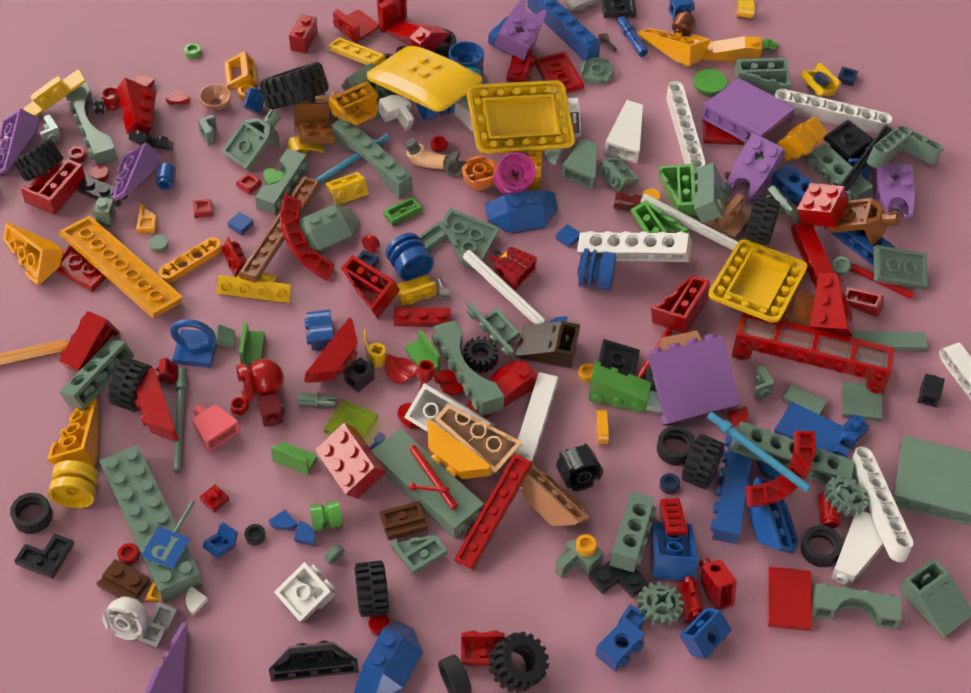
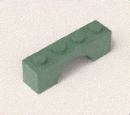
M286 149L279 160L280 170L285 173V176L275 184L263 185L255 196L256 209L273 215L278 213L285 193L291 196L293 188L299 184L302 174L308 169L309 163L307 162L306 154Z
M816 584L812 593V616L833 619L835 614L841 609L857 608L867 613L876 627L897 630L901 622L902 597H897L893 594L873 593L869 590L859 591L852 590L849 587L840 588L829 584Z

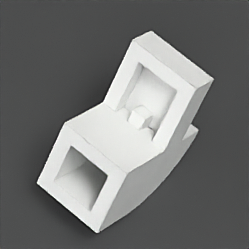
M390 95L379 99L377 110L385 122L397 118L405 131L412 128L414 116L412 112H409L412 104L408 99L399 95Z

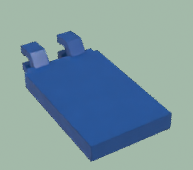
M791 402L774 429V433L787 436L793 440V433L795 431H815L816 448L824 449L848 458L850 450L842 445L853 449L858 439V435L847 431L846 427L794 402Z

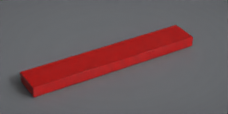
M514 453L454 559L456 563L472 571L474 570L533 465L532 461Z

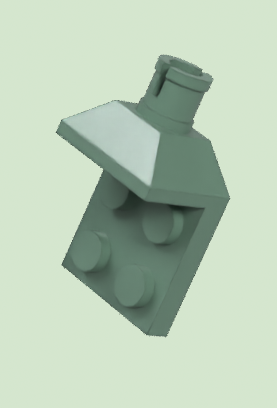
M270 109L263 120L258 117L243 120L221 152L249 171L268 143L279 149L278 132L274 127L279 119H281V116Z

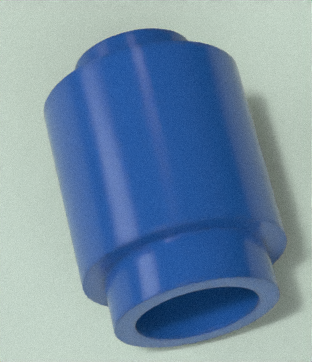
M163 163L158 167L156 183L162 190H169L174 184L176 168L172 164Z

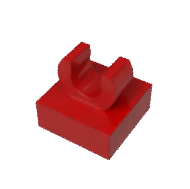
M166 357L160 359L159 366L155 368L159 373L157 376L159 382L176 383L178 366Z
M214 484L200 496V501L215 513L229 501V496Z

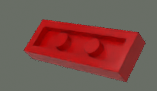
M394 307V326L434 327L450 322L451 308Z

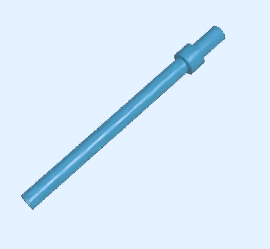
M385 134L373 141L381 147L382 144L390 140L388 134ZM355 153L314 180L320 181L321 184L362 158L359 153Z
M713 412L708 415L707 418L716 424L721 432L724 434L728 433L804 492L810 489L811 486L734 429L732 427L733 424L729 421H724Z

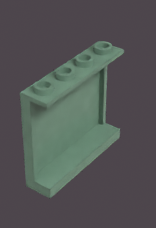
M904 436L899 446L901 450L892 495L897 507L971 526V451Z

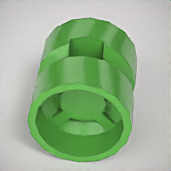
M338 500L327 502L325 506L321 503L309 505L314 532L325 530L327 526L331 529L343 527Z

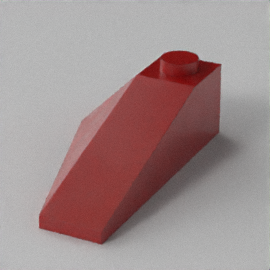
M395 19L385 29L386 33L407 46H416L432 52L450 35L449 32L438 26Z
M512 360L497 369L489 380L495 382L503 393L504 408L534 390L537 374L526 362ZM470 400L466 407L480 415L479 411L474 409L472 400ZM494 413L485 415V416H483V417H484V418H487V417L491 416V415L494 414Z

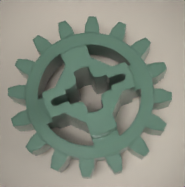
M838 475L837 478L832 477L826 484L824 495L827 498L825 500L832 503L831 508H838V513L843 511L845 516H848L849 513L852 516H856L857 513L861 514L869 504L867 502L869 497L865 495L867 490H862V484L857 485L855 479L851 481L848 476L842 479Z
M658 581L657 586H654L651 582L648 588L644 586L642 592L638 595L637 607L640 608L639 614H645V621L651 619V625L659 622L660 627H663L664 622H666L668 626H671L672 621L677 622L682 614V607L684 605V601L680 600L682 595L675 594L677 589L675 587L669 589V583L662 586L661 582Z

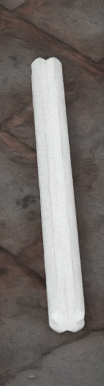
M644 194L641 199V203L648 201L669 218H673L676 222L732 251L737 243H739L648 194Z
M471 250L463 254V259L534 324L546 322L542 315Z

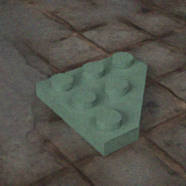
M449 208L442 222L460 263L471 269L474 268L463 259V254L471 250L484 261L500 229L497 226L453 208Z

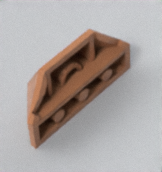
M534 464L532 465L522 483L524 500L530 504V507L537 511L552 526L577 525L588 521L590 517L584 506L554 478L538 470V467Z

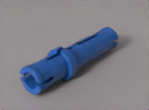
M625 16L620 17L617 20V24L622 29V34L628 38L640 57L646 56L648 49L636 34L634 26L630 25Z

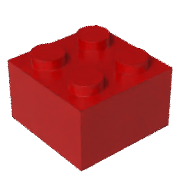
M810 183L797 208L801 223L804 225L836 228L849 203L844 186Z

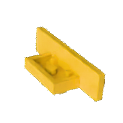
M76 70L64 80L59 76L54 78L30 96L33 102L23 110L38 117L85 83L86 80L81 71Z
M263 272L256 283L239 278V275L237 277L222 275L217 277V294L290 303L292 286L291 284L277 283L278 276L272 275L269 272Z

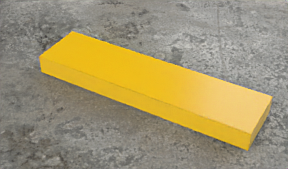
M341 37L328 45L330 51L364 65L373 62L376 67L386 60L384 54Z

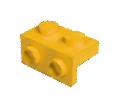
M818 63L814 70H803L800 74L804 82L815 90V94L820 97L834 96L841 85V81L823 63ZM817 71L824 72L831 78L828 86H821L814 81L813 77Z

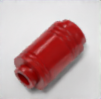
M825 490L817 495L820 523L823 526L835 529L841 523V516L837 512L838 508H831L832 503L825 500L827 496L824 495Z

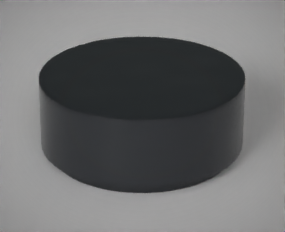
M252 524L245 529L244 536L248 544L256 546L264 542L266 533L263 526Z

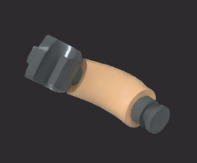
M410 138L405 142L404 145L408 150L406 153L407 157L414 165L430 169H445L449 176H461L462 166L466 164V161L458 160L460 156L459 151L451 153L448 157V155L428 151L422 144L417 143L416 138Z

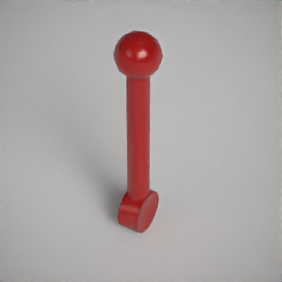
M415 483L409 484L411 491L419 489L448 494L450 490L448 487L440 488L421 486Z

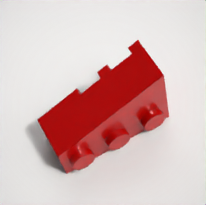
M125 77L117 87L116 92L120 96L119 105L124 113L122 117L126 134L129 135V132L136 133V130L144 131L148 134L152 129L156 90Z
M65 159L51 168L49 173L42 178L37 177L31 185L27 187L24 185L20 188L24 202L55 215L77 190V186L84 180L83 166L70 159Z
M351 255L341 268L348 281L377 319L400 291L393 279L354 255Z
M819 273L810 327L840 335L853 336L843 280L837 273Z
M691 275L676 287L675 292L670 296L666 295L660 304L651 307L652 323L678 332L687 333L709 298L710 280Z
M88 310L80 319V325L76 332L71 335L70 342L67 348L62 351L59 360L65 367L75 372H79L113 335L117 336L120 333L108 319Z

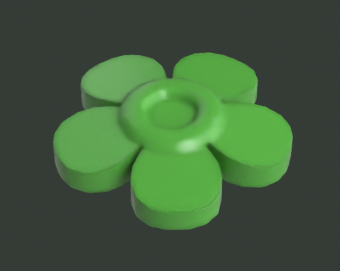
M772 39L762 40V48L765 50L775 51L778 47V43L773 42Z

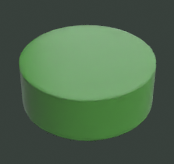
M196 43L186 45L184 48L185 56L189 59L200 57L201 47Z

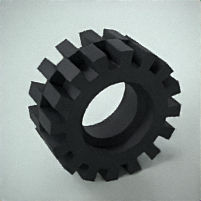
M478 336L476 340L472 338L470 342L467 341L466 346H464V361L474 372L479 370V373H482V370L487 373L489 369L493 370L494 366L497 365L498 347H496L497 344L495 342L492 343V339L489 338L487 341V337L483 336V339H480V336ZM482 351L487 353L488 356L477 358L474 356V353Z

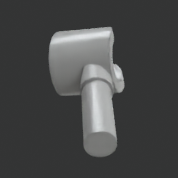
M438 278L439 299H449L450 288H444L441 278Z

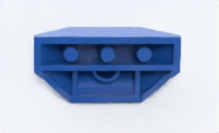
M533 190L503 195L486 203L485 209L489 223L508 233H517L545 228L558 211L555 193Z
M757 477L753 485L764 484L772 480ZM784 499L768 506L748 508L755 536L759 543L779 551L796 552L799 540Z
M395 620L383 628L362 666L354 693H397L404 689L423 654L413 628Z

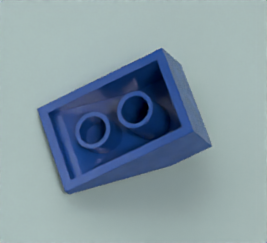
M651 521V569L653 578L685 581V577L692 576L695 579L698 555L692 524H686L688 530L686 535L667 536L663 522Z

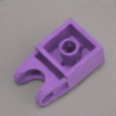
M521 0L511 11L500 29L494 45L522 60H525L529 50L537 40L547 13L544 9L537 14L528 12L525 8L526 0Z
M752 133L728 178L727 184L730 192L739 183L746 182L750 184L747 200L752 203L765 186L769 184L773 173L776 172L786 155L784 148Z
M887 163L882 168H874L872 175L874 200L883 207L885 212L888 213V210L891 208L899 209L906 219H911L915 203L912 164Z

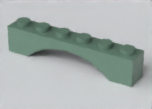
M85 81L80 87L69 93L66 99L71 101L69 106L72 113H76L74 118L76 124H80L78 127L81 136L85 135L83 138L86 148L90 147L88 152L91 160L95 159L97 165H102L118 159L110 136L97 130L88 120V112L93 99L89 85Z
M341 119L332 124L335 141L343 148L354 150L364 157L377 171L387 188L394 195L401 198L413 190L412 175L358 126Z
M453 320L434 326L433 344L438 346L442 358L446 359L449 369L455 373L457 382L462 384L465 395L469 396L472 400L474 409L478 410L481 416L503 410L504 395L497 384L475 373L464 361L460 351L462 348L463 332L456 321Z

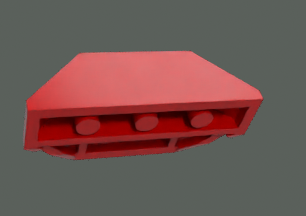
M350 317L306 371L304 382L322 383L334 380L338 374L342 375L345 372L348 361L352 362L358 354V351H356L358 341L353 320Z
M154 367L150 368L136 390L138 399H135L138 411H143V414L140 415L143 426L148 425L151 433L168 440L179 441Z

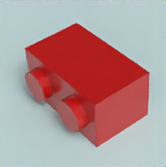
M305 14L300 15L289 34L290 50L304 54L307 53L318 33L317 17Z

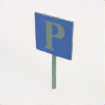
M191 500L174 531L158 526L142 553V558L172 570L175 568L191 540L178 534V531L193 507L195 500Z

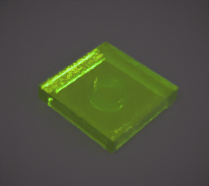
M343 399L324 427V433L331 435L345 423L356 428L362 438L365 439L378 419V414Z

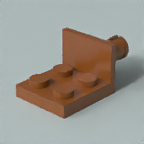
M307 100L303 103H295L294 130L300 144L335 143V135L329 124V103H313L310 100L309 103Z
M873 198L849 200L836 228L827 227L829 233L865 230L870 244L873 245L884 235L886 227L900 226L901 217L899 211L885 212L883 207Z

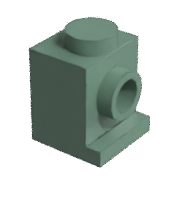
M98 198L95 202L96 205L93 206L95 220L102 226L112 227L116 216L114 201L108 198Z

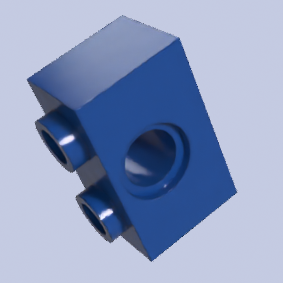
M706 607L679 636L692 656L705 659L712 654L720 642L725 640L732 629L721 610Z
M625 617L597 645L595 655L613 671H616L620 666L623 668L630 661V656L634 652L638 653L643 648L645 633ZM617 644H624L626 647L620 648Z

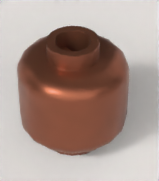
M681 12L676 15L671 27L674 33L678 32L682 33V36H689L696 22L691 13Z

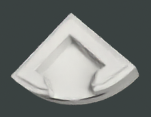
M191 586L186 594V604L191 615L195 616L208 602V598Z

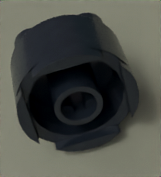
M588 444L564 449L559 453L560 458L557 461L556 468L568 489L571 488L576 492L586 490L594 485V480L598 479L599 481L602 477L603 468Z

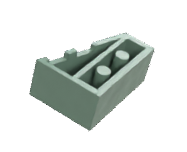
M787 57L736 60L734 67L735 80L740 78L772 94H775L778 89H791Z
M712 162L694 169V174L698 177V180L694 181V185L697 187V192L694 193V210L702 224L722 217L730 192L728 184L723 181L717 167Z

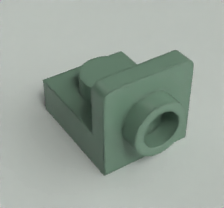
M210 115L198 120L199 132L207 145L214 144V129L217 128L215 116Z
M764 365L757 367L754 376L756 386L753 397L755 399L766 398L772 394L775 383Z

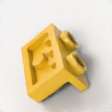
M359 172L325 183L327 190L333 195L336 205H341L369 194L366 180Z
M428 274L397 284L400 291L396 296L401 306L413 304L436 295V283L430 280Z

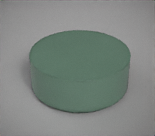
M163 235L153 236L149 240L150 249L155 253L166 251L168 248L167 238Z
M838 256L833 260L832 268L838 275H846L850 272L852 264L847 257Z
M337 544L326 553L324 559L328 564H334L343 556L344 549L340 544Z

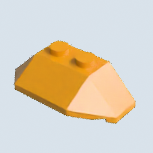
M366 81L331 96L328 106L339 119L358 126L377 116L378 93Z
M431 419L427 421L428 446L432 455L431 459L436 464L440 465L442 463L449 474L453 477L457 475L461 479L487 477L493 474L491 465Z

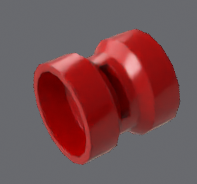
M107 87L102 90L104 106L109 111H116L120 108V96L117 94V88Z

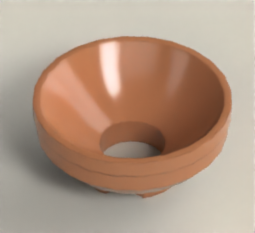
M211 84L200 91L199 99L205 108L219 111L230 103L231 93L224 85ZM214 101L221 102L219 105H212Z

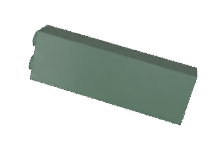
M401 428L372 450L386 470L384 475L412 501H419L422 510L451 537L456 538L459 534H464L469 526L476 522L484 508V503L455 477L449 474L441 464H436L431 459V455ZM412 445L417 446L444 486L450 489L449 493L458 504L457 509L451 510L438 491L419 489L411 491L409 489L410 483L435 487L409 451Z

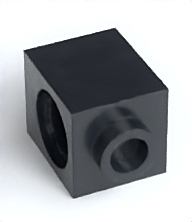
M361 357L348 366L344 372V381L356 392L361 391L375 379L374 366Z
M925 374L917 403L936 408L942 395L945 379L936 375Z

